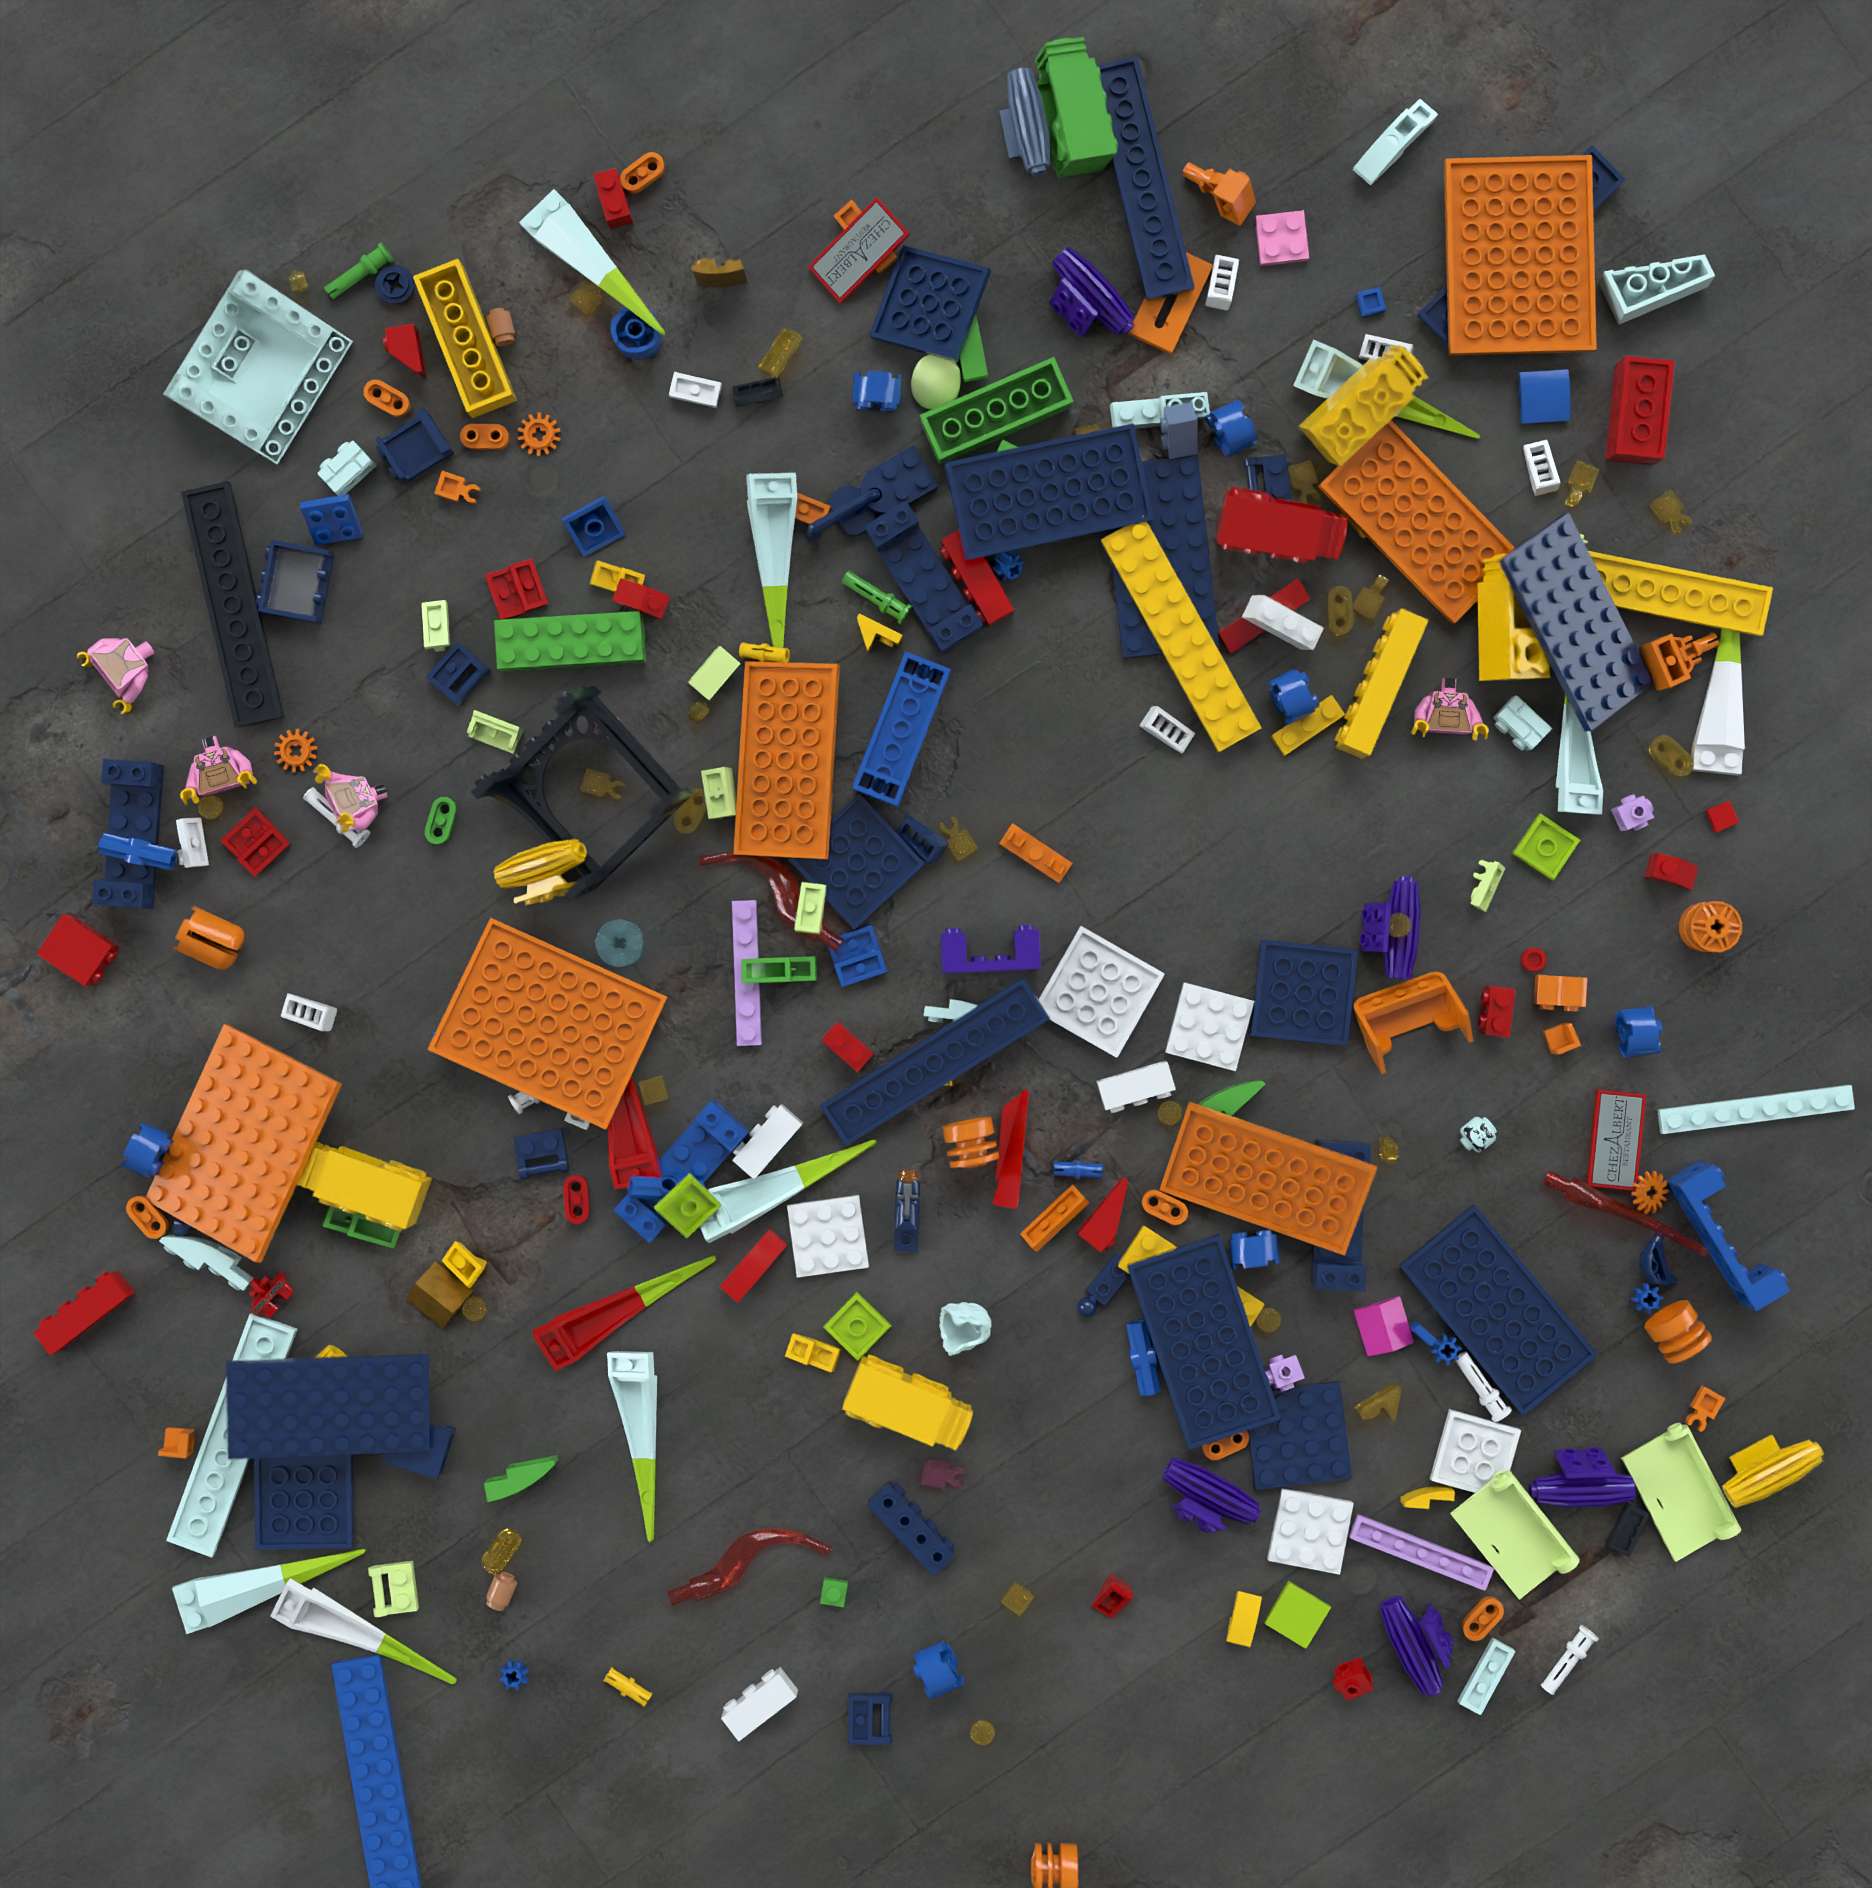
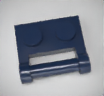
M1286 454L1243 459V467L1246 468L1249 490L1259 491L1256 466H1262L1265 492H1268L1273 498L1292 501Z
M457 641L426 678L460 707L466 695L484 675L488 676L491 670ZM473 664L477 670L454 693L451 688Z
M562 1128L513 1137L521 1180L529 1179V1176L569 1171ZM558 1154L559 1161L534 1166L527 1165V1159Z
M849 1693L848 1744L888 1745L892 1743V1734H890V1703L892 1702V1693ZM873 1704H880V1734H873Z

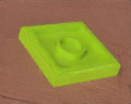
M1540 813L1512 854L1550 880H1554L1581 840Z
M689 1173L654 1208L687 1239L722 1204Z
M856 1292L823 1328L858 1361L891 1327V1324Z
M1288 1581L1264 1623L1306 1649L1331 1607Z

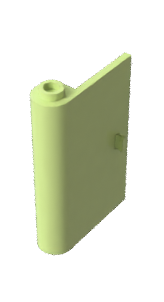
M1681 1423L1672 1424L1667 1428V1432L1621 1457L1626 1470L1633 1477L1634 1485L1675 1562L1716 1538L1726 1540L1736 1536L1741 1531V1527L1689 1427L1685 1424L1681 1425Z
M1510 1471L1497 1472L1490 1482L1450 1513L1519 1600L1556 1570L1561 1574L1572 1571L1579 1563L1578 1556Z

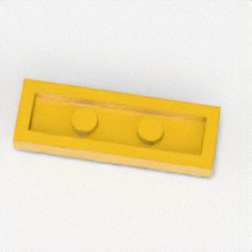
M1332 695L1320 702V707L1316 708L1314 713L1290 725H1286L1271 735V738L1284 756L1345 715Z

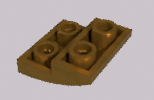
M703 258L691 266L698 285L727 287L747 282L741 260L735 261V259L724 261L721 264L722 266L717 267L714 258L710 260L709 258Z

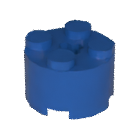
M623 307L620 309V312L611 322L613 340L617 348L627 358L643 360L656 354L660 349L662 334L628 308ZM650 311V313L653 315V317H654V318L656 319V321L658 322L656 316ZM640 329L639 335L634 336L635 330Z
M867 371V376L860 377V372L853 373L852 403L856 405V410L870 411L872 407H880L881 412H894V409H897L901 403L902 376L896 375L895 378H892V373Z
M1237 399L1205 416L1209 428H1213L1215 436L1212 437L1213 442L1218 450L1222 449L1226 458L1257 444L1255 441L1257 435L1250 418L1247 419L1245 414L1241 412L1245 407Z
M1293 669L1267 682V685L1273 688L1269 691L1273 704L1278 713L1284 712L1287 717L1284 719V722L1287 725L1314 713L1315 709L1320 707L1316 696L1310 694L1307 688L1310 683L1304 672L1300 673L1298 670Z
M1653 1006L1623 1009L1616 1012L1614 1020L1615 1032L1619 1031L1622 1042L1617 1043L1623 1057L1661 1053L1658 1035L1662 1034V1024L1660 1020L1655 1019Z
M142 1122L139 1125V1128L142 1129L139 1135L133 1134L123 1156L127 1157V1161H123L121 1166L150 1178L154 1175H159V1170L164 1164L161 1160L164 1153L169 1152L173 1140L170 1133Z
M1270 1229L1256 1231L1257 1236L1248 1237L1247 1232L1233 1233L1232 1239H1228L1231 1269L1238 1268L1239 1263H1243V1268L1268 1266V1260H1273L1274 1264H1279L1277 1235L1271 1234Z
M944 1640L928 1646L914 1655L917 1663L913 1665L915 1674L918 1679H923L926 1685L924 1686L925 1692L929 1699L938 1698L963 1686V1674L959 1676L957 1674L956 1665L959 1664L950 1645L945 1644Z

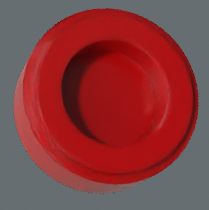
M1528 948L1522 953L1520 961L1523 968L1527 971L1537 972L1545 967L1547 958L1541 949Z

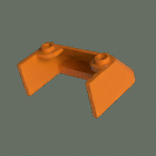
M1441 972L1424 974L1360 997L1354 1003L1355 1015L1366 1046L1381 1074L1386 1073L1383 1055L1387 1054L1392 1048L1390 1038L1434 1022L1437 1028L1443 1031L1460 1028L1469 1043L1473 1042L1469 1013L1446 976Z

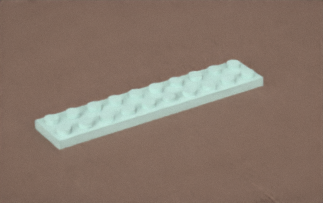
M250 1313L232 1361L287 1359L297 1329L264 1316ZM226 1379L166 1540L209 1557L215 1555L250 1460H228Z

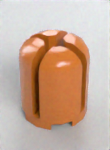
M193 906L191 909L195 910L191 919H184L175 938L180 942L178 947H173V950L218 970L229 968L236 961L239 954L228 948L234 950L242 949L244 931L233 923Z

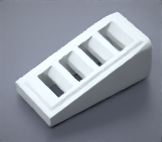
M1215 255L1205 303L1206 306L1229 310L1239 259ZM1218 266L1232 268V271L1218 269ZM1217 276L1230 278V280L1217 278ZM1215 286L1228 288V290L1216 288Z
M1366 334L1359 359L1368 361L1370 358L1377 359L1381 345L1385 346L1384 352L1389 351L1391 345H1400L1411 354H1413L1414 348L1412 344ZM1371 343H1376L1373 355H1369Z
M1544 440L1524 445L1523 451L1534 495L1538 496L1557 491L1560 486V479L1548 441ZM1539 451L1544 452V454L1534 457L1531 454ZM1546 460V463L1536 466L1534 464ZM1548 470V473L1538 475V472Z
M1152 706L1140 724V727L1179 753L1184 752L1195 735L1193 731L1158 706ZM1159 716L1160 718L1157 720V722L1155 723V725L1152 726V724H1153V722L1155 721L1156 717ZM1167 721V725L1165 726L1163 731L1160 732L1159 729L1161 728L1163 723ZM1173 726L1176 727L1171 737H1167ZM1182 731L1185 734L1177 744L1175 741Z
M287 994L281 1017L320 1031H331L337 1008L293 994ZM295 1002H298L296 1013L293 1015ZM305 1005H306L307 1008H306L305 1015H304V1018H303V1017H302V1014H303L304 1007H305ZM314 1009H317L314 1020H311Z

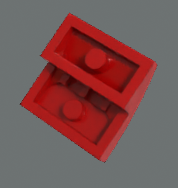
M532 558L511 564L508 568L491 572L484 576L500 620L512 619L548 605Z
M257 807L253 808L220 840L254 876L290 844L287 838Z

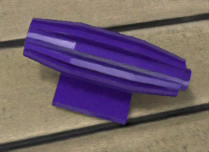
M1070 247L1064 249L1054 259L1052 265L1062 280L1049 303L1054 311L1068 322L1074 332L1083 337L1095 318L1117 335L1120 333L1126 335L1135 326L1133 323L1135 317L1120 294L1090 262Z
M1399 876V881H1394L1389 902L1365 903L1362 911L1361 951L1384 952L1387 978L1411 979L1418 952L1421 918L1419 883L1414 882V877Z
M1596 1447L1583 1450H1575L1573 1448L1555 1450L1554 1455L1564 1473L1535 1478L1533 1484H1529V1495L1534 1499L1535 1503L1558 1507L1609 1506L1634 1501L1635 1499L1633 1477L1616 1474L1604 1450Z
M1175 1457L1171 1458L1168 1462L1162 1479L1185 1496L1183 1500L1178 1504H1172L1170 1508L1176 1512L1175 1516L1179 1519L1198 1523L1196 1527L1206 1533H1216V1531H1225L1226 1528L1225 1525L1221 1524V1516L1249 1525L1251 1522L1255 1523L1261 1513V1510L1258 1509L1259 1503L1233 1483L1201 1466Z
M1392 1596L1380 1603L1379 1608L1387 1635L1403 1668L1421 1694L1428 1696L1437 1695L1441 1691L1440 1688L1443 1685V1680L1436 1658H1441L1445 1668L1450 1667L1451 1656H1453L1452 1646H1454L1450 1633L1445 1632L1442 1627L1443 1619L1438 1610L1435 1611L1432 1604L1429 1603L1426 1605L1425 1615L1418 1621L1401 1596Z

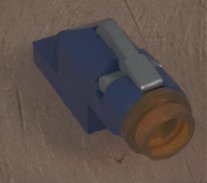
M899 1170V1176H896L894 1251L918 1252L920 1177L917 1170Z

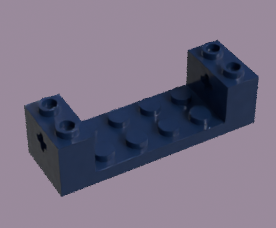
M904 501L864 526L868 538L941 655L983 630L981 620L971 604L968 605L956 587L920 529L919 521L907 501Z
M103 759L101 783L111 785L108 834L128 839L130 837L141 839L158 846L164 765L153 762ZM106 856L104 881L94 880L92 905L153 909L156 867L125 862L121 858Z
M1316 1140V1146L1368 1164L1371 1162V1144L1365 1141ZM1363 1208L1345 1256L1312 1244L1311 1284L1316 1289L1366 1291V1266L1361 1263Z

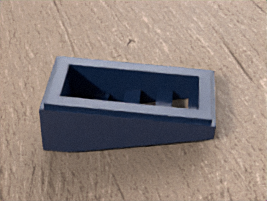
M909 815L905 816L896 831L902 840L929 864L938 861L949 845V842ZM911 826L913 830L911 831L910 835H908L906 832ZM917 833L920 834L918 840L915 839Z

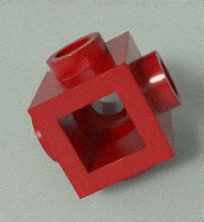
M1360 1657L1344 1662L1334 1668V1687L1338 1693L1343 1694L1347 1701L1359 1698L1373 1691L1372 1674Z

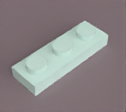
M1492 1637L1458 1699L1459 1704L1481 1715L1510 1663L1515 1650Z

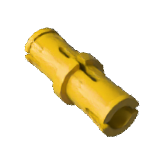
M742 642L739 648V656L741 658L758 659L760 662L788 663L790 651L788 648L771 647L766 643L755 645Z
M611 1667L603 1680L621 1691L622 1696H629L643 1707L652 1695L651 1692L634 1682L635 1679H628L613 1667Z

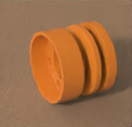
M1715 901L1699 902L1689 906L1683 912L1679 920V933L1682 941L1689 948L1697 952H1723L1738 942L1742 933V921L1739 913L1729 904ZM1717 924V928L1711 930V925Z
M991 1117L969 1119L942 1126L945 1143L957 1144L956 1148L947 1151L948 1156L959 1155V1158L949 1161L950 1168L978 1167L999 1158L998 1151L987 1152V1149L997 1146L996 1141H985L984 1138L994 1133Z
M1680 1300L1665 1306L1652 1315L1644 1325L1654 1342H1661L1658 1349L1664 1353V1358L1668 1363H1677L1692 1357L1705 1348L1712 1339V1335L1705 1329L1704 1323L1695 1321L1698 1314L1687 1300Z
M1035 1843V1849L1031 1857V1882L1033 1887L1042 1888V1886H1047V1888H1053L1058 1886L1059 1888H1078L1077 1844L1060 1843L1058 1855H1053L1051 1843H1047L1046 1854H1042L1041 1843Z

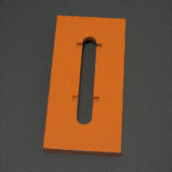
M1187 252L1195 286L1194 290L1178 294L1162 328L1155 327L1154 323L1166 297L1147 302L1145 296L1133 323L1135 326L1128 332V335L1171 355L1213 268L1212 264Z

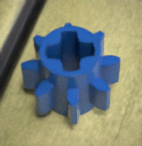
M1014 550L1009 554L1007 552L999 553L994 560L995 566L992 569L1002 581H1005L1007 577L1013 580L1021 574L1024 561L1019 558L1020 555Z
M1644 1282L1643 1288H1633L1635 1295L1630 1300L1638 1303L1635 1306L1636 1310L1640 1311L1644 1308L1647 1314H1651V1309H1660L1658 1305L1659 1300L1664 1299V1297L1657 1294L1658 1287L1652 1286L1650 1289L1649 1285ZM1649 1294L1650 1298L1644 1302L1643 1298H1646Z
M1442 1333L1441 1339L1435 1342L1434 1348L1429 1349L1431 1353L1437 1354L1434 1359L1436 1362L1444 1359L1445 1364L1449 1365L1450 1360H1459L1456 1354L1462 1348L1454 1345L1456 1342L1455 1337L1452 1336L1447 1340L1446 1335ZM1445 1345L1450 1347V1349L1446 1350V1354L1441 1352V1350L1445 1349Z
M511 1658L508 1661V1667L505 1665L501 1666L500 1671L504 1674L500 1676L499 1681H504L506 1690L509 1687H515L516 1691H518L521 1685L520 1682L526 1684L529 1680L524 1675L530 1669L523 1666L522 1659L519 1662H514ZM513 1671L517 1673L515 1678L511 1676Z

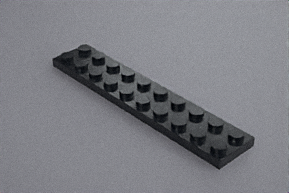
M225 481L182 491L181 495L234 727L240 728L284 718L261 613L256 605V591L231 483Z

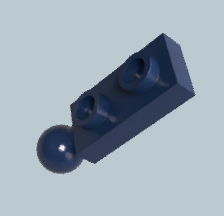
M1117 1253L1111 1257L1085 1289L1091 1295L1082 1298L1078 1303V1312L1082 1316H1092L1096 1312V1303L1098 1301L1105 1306L1130 1275L1118 1267L1122 1257Z

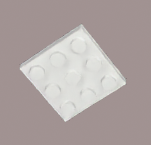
M1183 982L1165 1052L1236 1071L1254 1001Z
M859 1195L787 1205L797 1277L869 1267Z
M1449 1409L1430 1479L1476 1493L1490 1482L1497 1472L1510 1471L1521 1430Z
M1281 1487L1268 1560L1340 1574L1354 1503L1349 1500Z

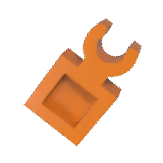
M442 471L434 494L458 503L462 496L470 504H477V500L470 498V492L474 490L481 492V489L475 484L465 486L467 481L465 478Z
M1701 1385L1690 1404L1696 1410L1686 1417L1685 1423L1691 1426L1693 1421L1698 1419L1699 1424L1696 1429L1700 1432L1704 1431L1707 1416L1714 1419L1726 1398Z

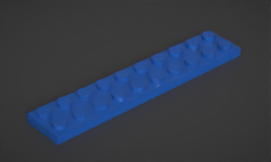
M381 1654L333 1662L331 1666L370 1888H422Z

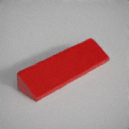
M1299 578L1269 597L1292 611L1310 600ZM1240 617L1220 631L1218 637L1228 652L1232 654L1265 630Z

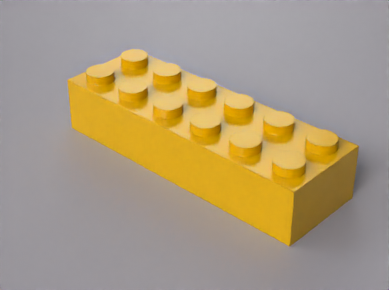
M455 259L413 276L467 413L472 418L517 401L465 268L460 260Z
M1402 608L1387 617L1382 628L1385 630V633L1381 639L1378 638L1373 648V652L1376 653L1375 657L1368 661L1363 674L1366 675V678L1362 683L1358 684L1354 692V696L1357 697L1353 705H1349L1344 718L1347 719V722L1343 728H1339L1336 734L1335 741L1338 743L1335 748L1361 759L1371 755L1428 623L1427 619Z

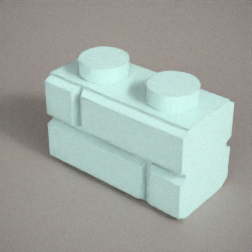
M354 441L342 444L337 450L338 454L333 459L328 458L320 465L321 470L318 472V475L338 496L347 494L377 466Z
M1517 695L1510 698L1493 716V719L1496 721L1494 724L1496 728L1504 734L1508 732L1514 738L1512 740L1513 744L1522 751L1524 749L1527 751L1532 750L1552 729Z

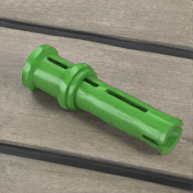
M382 242L378 244V248L368 255H362L361 261L330 284L324 286L333 300L368 274L375 275L378 273L377 270L384 264L394 261L392 255Z
M850 570L845 574L841 582L878 605L880 612H886L898 619L897 622L899 624L904 622L912 609L910 604L905 605L900 602L892 593L886 594Z

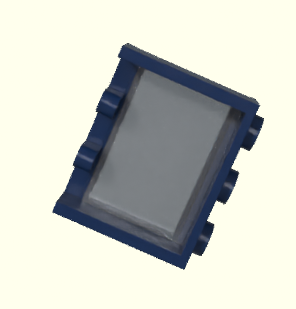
M271 540L265 552L267 560L266 569H263L261 574L262 592L258 594L256 605L259 607L258 611L265 615L321 625L334 553L325 549Z

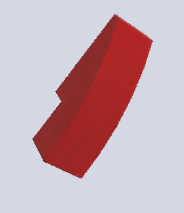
M769 1229L724 1280L720 1288L738 1303L788 1244Z

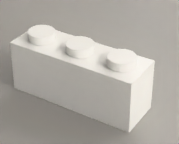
M1252 595L1242 618L1303 650H1314L1323 631V627L1265 595Z
M1167 1061L1096 1081L1104 1109H1110L1111 1113L1124 1110V1105L1132 1102L1134 1106L1145 1104L1148 1102L1147 1098L1157 1096V1099L1171 1096L1170 1091L1176 1090Z
M782 1104L778 1108L774 1105L765 1115L768 1120L763 1126L757 1124L749 1133L752 1137L747 1144L741 1142L733 1152L736 1157L732 1161L753 1179L759 1175L803 1124L800 1119Z
M781 1667L776 1671L773 1669L769 1670L762 1676L761 1679L763 1681L756 1686L751 1684L742 1692V1697L738 1700H730L723 1707L721 1719L738 1741L797 1697L798 1689Z

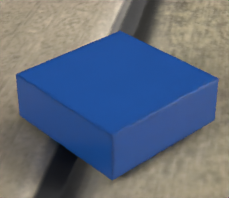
M1380 287L1356 293L1355 296L1361 318L1386 311Z
M1415 1320L1409 1326L1429 1346H1433L1437 1341L1434 1336Z

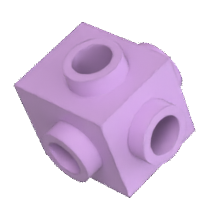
M1632 794L1621 799V805L1611 809L1621 831L1634 828L1635 831L1648 826L1647 821L1654 818L1652 814L1654 811L1653 806L1644 796L1635 797Z
M1283 1355L1269 1359V1365L1264 1366L1272 1390L1280 1388V1391L1283 1392L1294 1388L1293 1382L1304 1379L1296 1355L1286 1359L1283 1358Z

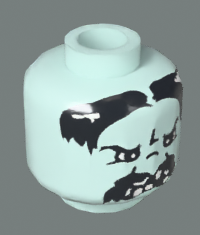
M1474 1117L1460 1129L1463 1137L1460 1139V1142L1468 1151L1473 1149L1480 1153L1496 1140L1495 1133L1497 1130L1486 1117L1483 1119Z

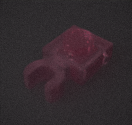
M925 1459L921 1484L945 1488V1483L950 1482L954 1487H962L963 1483L956 1481L954 1476L956 1474H964L965 1470L961 1467L949 1470V1462Z

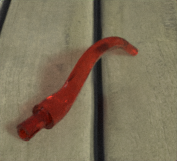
M734 851L699 856L700 866L721 862H736L752 867L764 874L772 886L776 907L780 915L795 929L800 888L795 877L787 867L768 856L733 854ZM822 920L820 934L799 932L812 942L818 939L834 950V952L839 950V945L841 946L845 940L827 929V922Z
M1549 1171L1543 1184L1564 1193V1199L1639 1224L1683 1245L1702 1257L1708 1254V1249L1657 1220L1604 1195L1586 1182L1575 1177L1571 1181Z
M779 1528L756 1530L738 1538L727 1549L711 1571L690 1578V1584L668 1590V1596L671 1598V1605L674 1606L692 1598H695L696 1602L722 1593L734 1586L743 1577L756 1553L771 1545L797 1543L829 1556L832 1547L792 1530Z

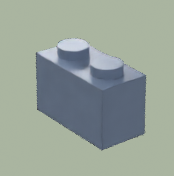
M1193 402L1164 407V418H1160L1161 431L1164 433V435L1160 436L1162 450H1167L1169 459L1198 454V425Z

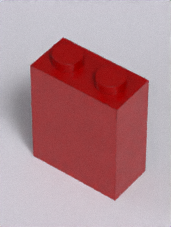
M63 914L36 954L83 986H93L102 980L104 976L103 970L107 964L110 965L118 955L116 951L120 946L73 914Z

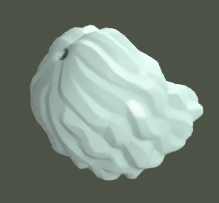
M961 1302L959 1304L949 1303L941 1308L939 1327L941 1338L943 1339V1348H945L949 1356L959 1354L963 1350H971L976 1345L984 1343L990 1337L991 1319L987 1311L980 1305Z

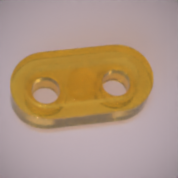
M1336 586L1327 595L1328 627L1336 635H1344L1353 627L1352 594L1345 586ZM1336 595H1340L1342 597V603H1337L1335 601ZM1337 619H1341L1344 622L1343 627L1336 625Z
M1661 735L1651 741L1649 746L1651 755L1672 775L1680 777L1692 771L1694 767L1693 758L1673 738ZM1659 744L1664 745V752L1658 750ZM1677 760L1682 762L1681 769L1676 767Z
M701 788L691 790L694 794L679 808L674 817V825L681 833L690 834L694 832L707 811L705 793ZM697 796H701L703 799L701 805L694 803V799ZM686 817L691 819L689 826L683 825V819Z
M508 1528L501 1531L481 1559V1565L487 1573H498L506 1566L521 1544V1537L513 1528Z

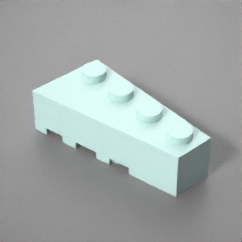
M1699 255L1675 259L1667 263L1660 264V262L1651 263L1649 266L1637 268L1633 266L1619 271H1604L1598 283L1619 325L1707 288L1715 275L1706 256Z

